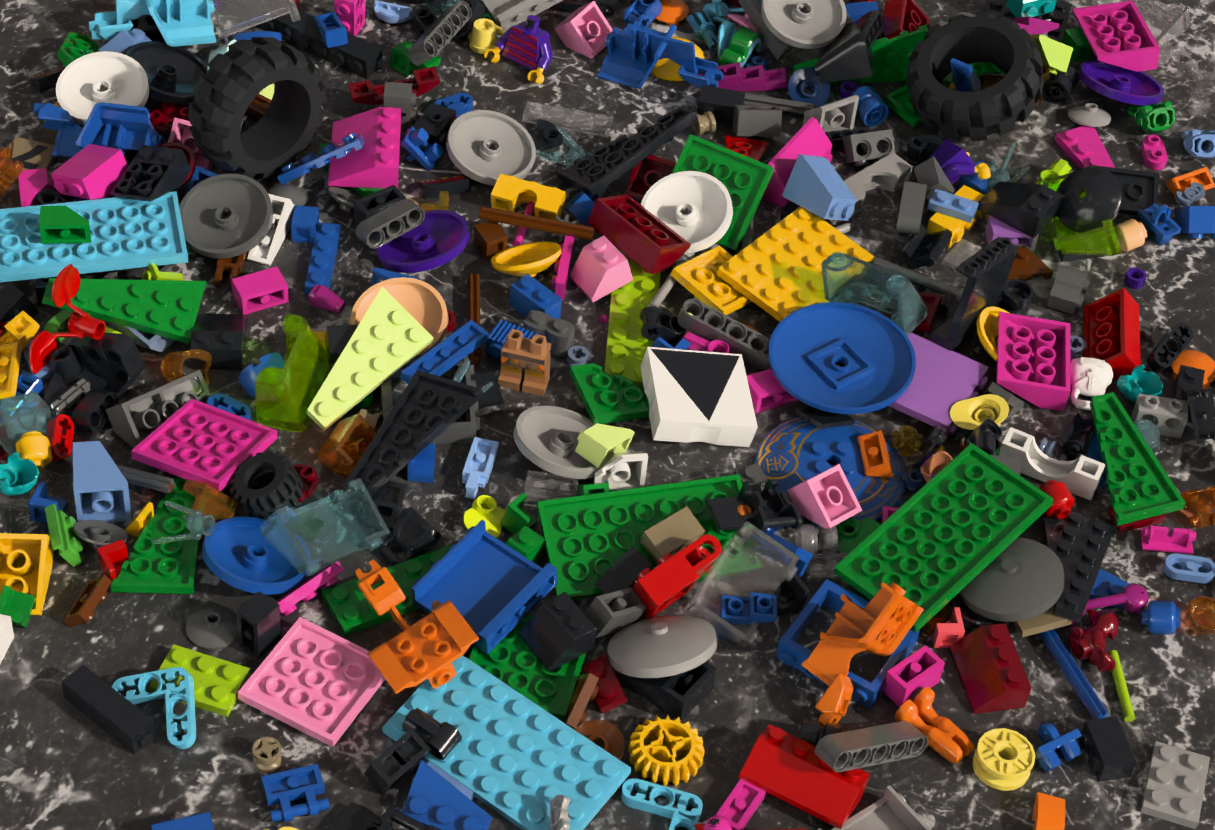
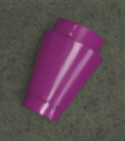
M316 284L308 297V301L312 303V306L341 314L346 305V301L342 300L325 285L320 286Z

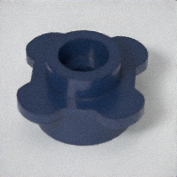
M750 56V62L746 64V68L763 65L764 71H767L766 66L770 64V61L761 56Z
M915 468L910 472H902L900 474V479L906 485L905 490L910 493H917L927 484L921 469Z

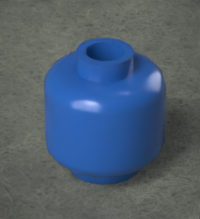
M1152 600L1148 603L1147 610H1142V625H1147L1148 631L1152 635H1173L1176 632V628H1181L1180 607H1176L1173 601Z

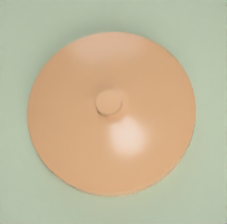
M400 277L379 282L367 289L358 298L352 309L350 325L360 324L383 286L434 338L432 343L418 354H426L442 342L448 328V312L440 293L428 283L414 278Z

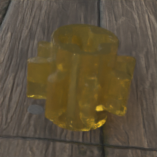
M901 426L899 431L893 430L891 447L896 448L901 456H912L913 451H920L922 434H918L917 430L912 426Z

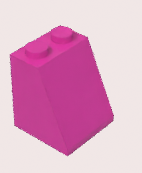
M89 144L53 171L51 176L54 181V187L59 194L93 200L109 197L111 191L128 168L121 149Z

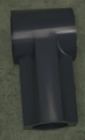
M985 419L969 434L968 438L970 443H973L987 454L995 455L996 440L1002 435V431L993 420Z
M419 708L412 709L406 715L405 721L402 724V728L406 732L413 728L431 748L429 753L439 760H444L462 740L461 734L454 726L448 722L439 723Z

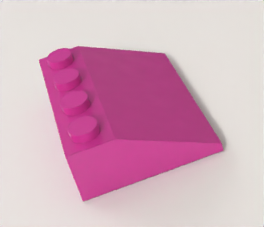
M1133 0L1072 9V13L1098 61L1136 72L1158 68L1160 47Z
M377 107L333 122L332 142L335 145L343 142L342 138L353 132L355 135L361 133L365 143L363 148L357 151L354 147L351 148L352 151L342 158L335 159L333 157L330 159L328 186L387 188L395 185L398 188L401 108Z
M999 312L996 383L1039 408L1064 411L1071 392L1070 323Z

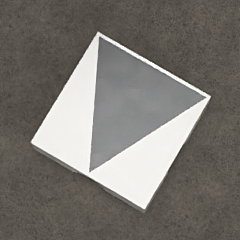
M647 347L640 369L644 391L649 402V420L653 440L684 443L706 442L715 445L750 447L758 426L742 354Z

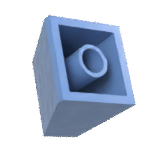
M805 154L798 155L782 194L784 198L819 217L831 220L848 221L854 212V206L857 201L827 158Z
M100 441L73 442V491L77 521L98 520L108 523L132 521L128 482Z

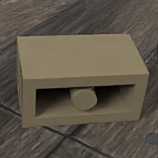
M686 506L644 531L640 542L656 565H659L658 561L668 553L675 555L703 536L705 530Z

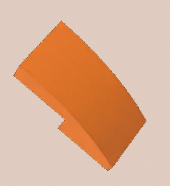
M1037 792L1032 821H1035L1033 830H1064L1065 799Z

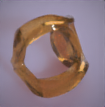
M191 349L183 352L168 353L162 359L160 370L163 378L167 381H173L185 376L183 374V363L186 359L197 358L205 361L203 377L208 387L210 378L208 369L212 361V356L209 352Z

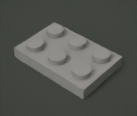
M1156 741L1153 746L1140 813L1196 829L1200 818L1210 757Z

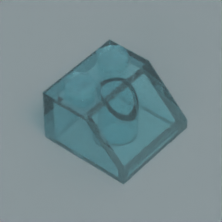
M37 392L0 399V444L8 454L16 452V442L24 433L37 431L46 436L48 422L52 417L49 406Z

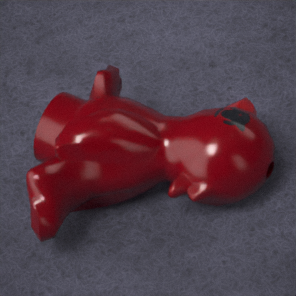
M1087 610L1090 618V627L1083 630L1077 626L1072 627L1071 632L1073 635L1068 636L1071 651L1079 660L1088 658V662L1096 665L1099 672L1113 670L1116 662L1105 651L1106 639L1114 640V636H1118V618L1110 610Z

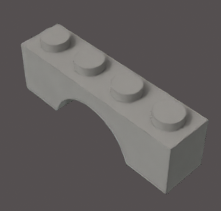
M893 152L844 180V183L857 199L852 216L863 210L866 191L884 189L895 192L904 187V182L910 179L913 166Z

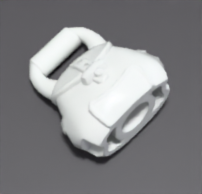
M1088 357L1072 360L1070 364L1071 400L1077 409L1091 411L1090 401L1077 399L1078 395L1093 397L1103 395L1107 386L1112 383L1113 371L1105 360Z

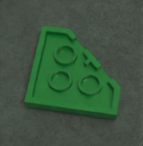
M70 31L60 47L57 57L63 62V66L67 67L71 62L84 55L98 52L101 47L89 35Z
M595 363L570 367L569 374L593 425L649 417V402L645 391L633 385V380L617 373L614 376L602 371V367Z

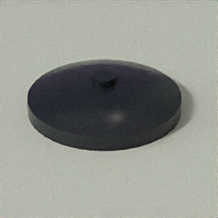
M141 42L130 47L125 54L136 60L145 70L149 84L148 96L167 103L189 104L193 102L196 96L193 92L194 86L199 76L204 77L207 73V65L198 56L182 47L169 46L165 42Z

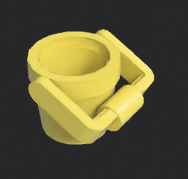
M478 19L474 22L473 29L468 34L469 46L471 50L479 54H484L488 49L494 50L497 42L496 34L502 36L505 31L490 19Z

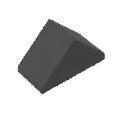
M934 156L914 167L917 182L927 184L925 197L929 200L935 189L951 194L956 193Z

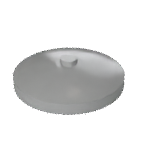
M762 0L761 2L762 17L768 29L781 41L797 48L816 49L829 45L838 38L846 22L847 13L843 0Z
M475 110L462 114L452 123L446 139L447 152L454 165L469 178L487 185L495 186L500 173L512 175L523 180L530 173L536 159L535 144L528 131L513 118L495 111Z
M535 406L523 411L519 415L513 430L514 441L522 454L532 463L550 473L572 479L593 478L594 474L600 469L575 452L579 443L577 438L581 431L594 426L590 419L572 410L556 406Z
M662 615L640 620L621 629L609 641L607 651L609 662L616 671L638 678H660L687 672L706 662L717 649V637L714 627L704 619L689 615Z

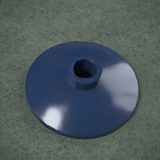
M801 68L795 71L788 81V94L793 101L812 103L814 108L824 105L829 98V82L820 83L819 76H816L814 68ZM803 89H809L810 94H806Z

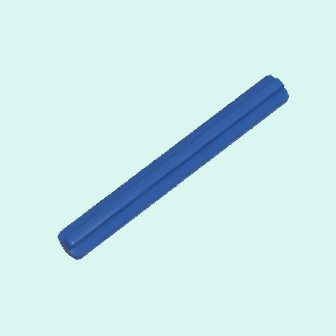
M1055 629L1038 633L1092 718H1107L1108 711Z

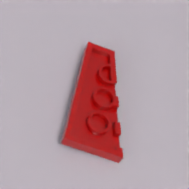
M725 135V148L759 162L763 160L768 151L769 142Z

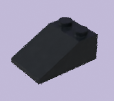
M999 181L978 201V209L1035 238L1057 215L1062 194L1041 184Z
M198 313L191 340L192 369L242 370L248 315Z

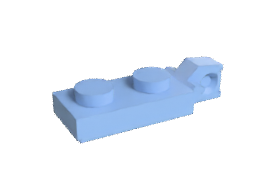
M474 437L462 472V483L466 484V498L475 499L478 488H485L488 483L499 450V442Z

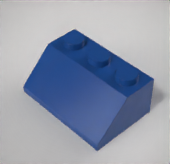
M1215 206L1174 208L1176 220L1181 227V234H1189V238H1203V234H1211V238L1215 239Z

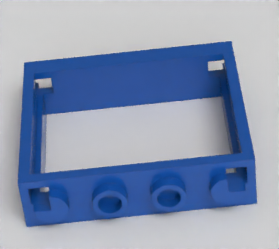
M826 579L780 639L776 658L802 671L808 677L815 678L824 683L801 666L813 651L796 643L795 640L822 605L839 613L845 604L840 599L842 594L852 599V602L863 609L869 601ZM909 630L872 683L848 671L847 676L850 678L854 688L851 698L856 703L859 702L871 709L882 693L887 671L908 657L917 643L920 630L916 633Z

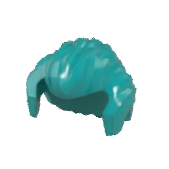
M1143 364L1135 366L1131 375H1121L1117 381L1120 392L1132 403H1136L1138 394L1160 397L1163 393L1164 385L1160 377L1152 371H1144L1145 365Z
M19 453L9 454L7 457L8 463L0 464V490L5 495H21L30 491L37 483L39 469L32 460L20 458Z

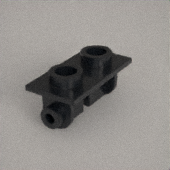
M1076 413L1060 438L1058 445L1069 461H1072L1076 454L1083 451V446L1089 438L1088 435H1091L1093 430H1095L1092 416L1082 419L1080 414Z

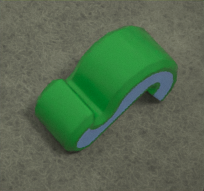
M745 27L738 29L732 36L728 49L723 50L719 58V65L740 62L741 69H743L752 52L760 55L763 47L762 36Z

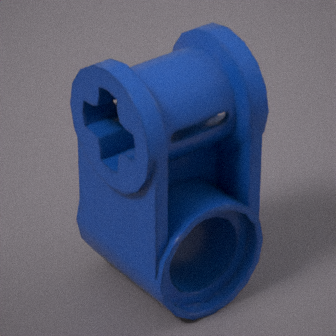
M635 0L625 10L623 21L634 24L636 20L640 22V26L647 28L662 12V4L660 0Z

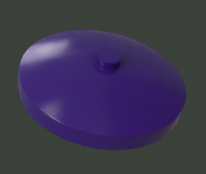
M1098 60L1084 62L1079 71V78L1086 86L1105 97L1119 102L1143 106L1154 105L1161 101L1164 94L1162 85L1141 71H1132Z
M424 211L425 218L419 226L376 248L379 261L385 268L400 273H416L439 267L454 259L467 246L470 232L466 220L461 215L452 211Z

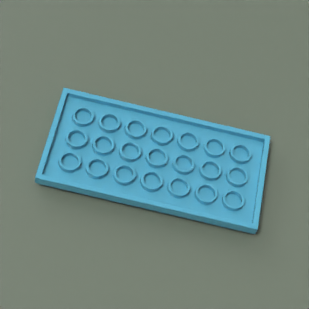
M176 191L169 192L151 202L115 197L0 209V283L57 277L70 264L77 268L79 274L149 267L151 263H155L157 266L188 263V253ZM41 206H67L88 220L90 223L91 243L42 244L39 228Z
M463 655L452 662L457 672L456 676L451 678L448 683L436 689H433L429 680L426 679L382 727L383 734L396 742L407 733L402 728L406 715L416 708H419L439 723L448 722L454 726L462 736V740L444 760H439L428 753L423 761L425 763L432 762L474 792V797L522 830L551 829L549 825L550 803L556 795H565L570 799L567 808L568 817H570L569 830H584L631 773V767Z

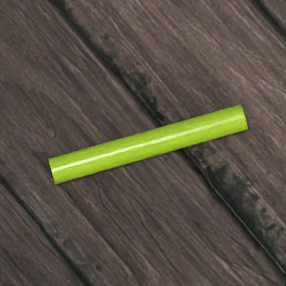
M1111 650L1107 654L1116 662L1115 668L1111 671L1123 717L1126 722H1132L1135 720V715L1119 655L1116 650Z

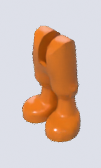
M929 686L925 687L919 692L913 702L907 700L900 706L894 715V719L897 722L908 721L928 738V746L943 758L956 765L963 759V756H968L975 750V745L950 719L937 715L932 707L935 693Z

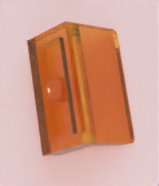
M186 480L183 490L196 497L191 509L193 514L212 525L222 520L233 518L238 504L237 501L207 483Z

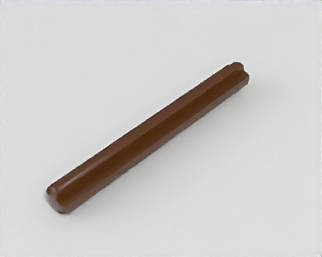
M484 206L480 207L479 218L588 240H591L594 234L593 227Z
M469 273L467 275V322L472 320L480 326V276L477 273ZM481 346L468 355L470 364H479L481 362Z

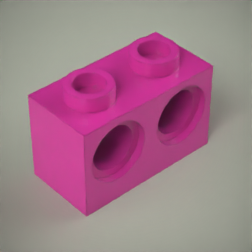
M334 0L336 15L346 27L347 32L356 36L365 25V0Z

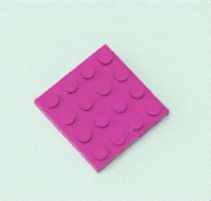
M191 398L133 448L131 454L134 460L220 492L230 483V480L234 479L232 475L234 471L239 469L238 466L241 463H245L248 457H254L256 453L263 452L277 439V430Z

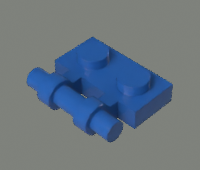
M318 763L261 776V783L268 806L280 804L281 809L270 811L272 822L280 820L289 822L293 821V817L306 814L314 816L318 815L319 811L330 809L328 798L316 800L315 795L325 793V786ZM306 799V803L290 805V801Z

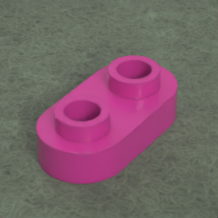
M1157 135L1145 136L1140 146L1145 166L1152 170L1164 169L1168 157L1163 140Z

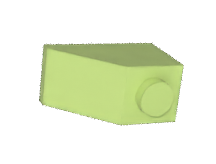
M597 423L581 431L577 438L579 443L575 452L597 468H600L615 453L627 451L635 432L627 428Z

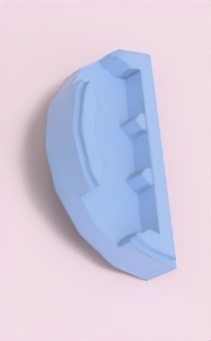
M374 0L373 11L380 20L394 24L412 19V7Z

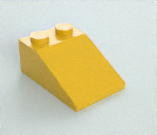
M0 533V595L4 585H7L15 591L35 596L36 601L31 612L33 616H42L52 571L54 550L52 549L51 539L48 534Z

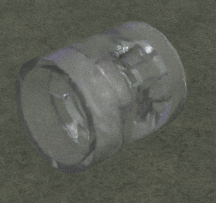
M802 524L799 529H795V545L813 554L812 557L816 553L820 557L836 556L838 550L836 525L825 529L820 525L814 527L813 524Z

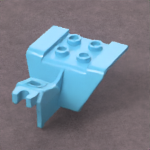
M116 0V11L95 13V20L89 21V31H91L92 39L108 41L122 30H131L133 27L132 20L142 15H151L169 46L177 47L216 43L211 21V13H214L213 0Z

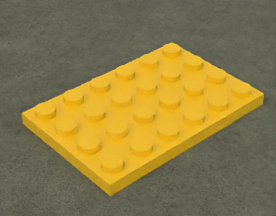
M800 206L720 266L716 275L781 322L792 312L805 306L816 304L821 297L825 299L830 297L870 265L874 256L822 218Z

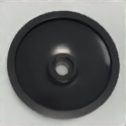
M1083 167L1071 172L1062 180L1056 191L1062 194L1057 217L1065 227L1077 233H1093L1105 228L1115 219L1122 204V189L1118 180L1109 171L1100 167ZM1083 192H1086V196L1084 198H1080V195Z

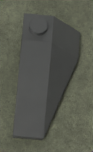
M197 370L109 407L105 411L114 432L131 447L135 448L191 398L201 402L210 392L201 371Z

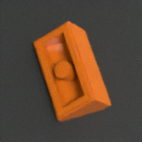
M1207 167L1180 175L1164 183L1174 195L1177 191L1184 192L1187 187H1190L1192 182L1202 184L1205 191L1215 187Z
M882 430L858 436L866 476L893 478Z

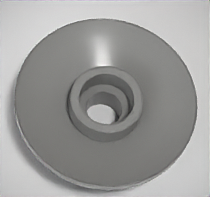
M1094 103L1076 106L1068 111V117L1080 125L1103 127L1111 122L1110 114L1098 108V105Z

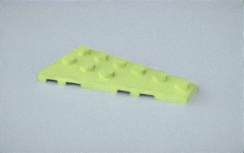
M383 286L307 409L306 414L323 431L431 344L434 339Z

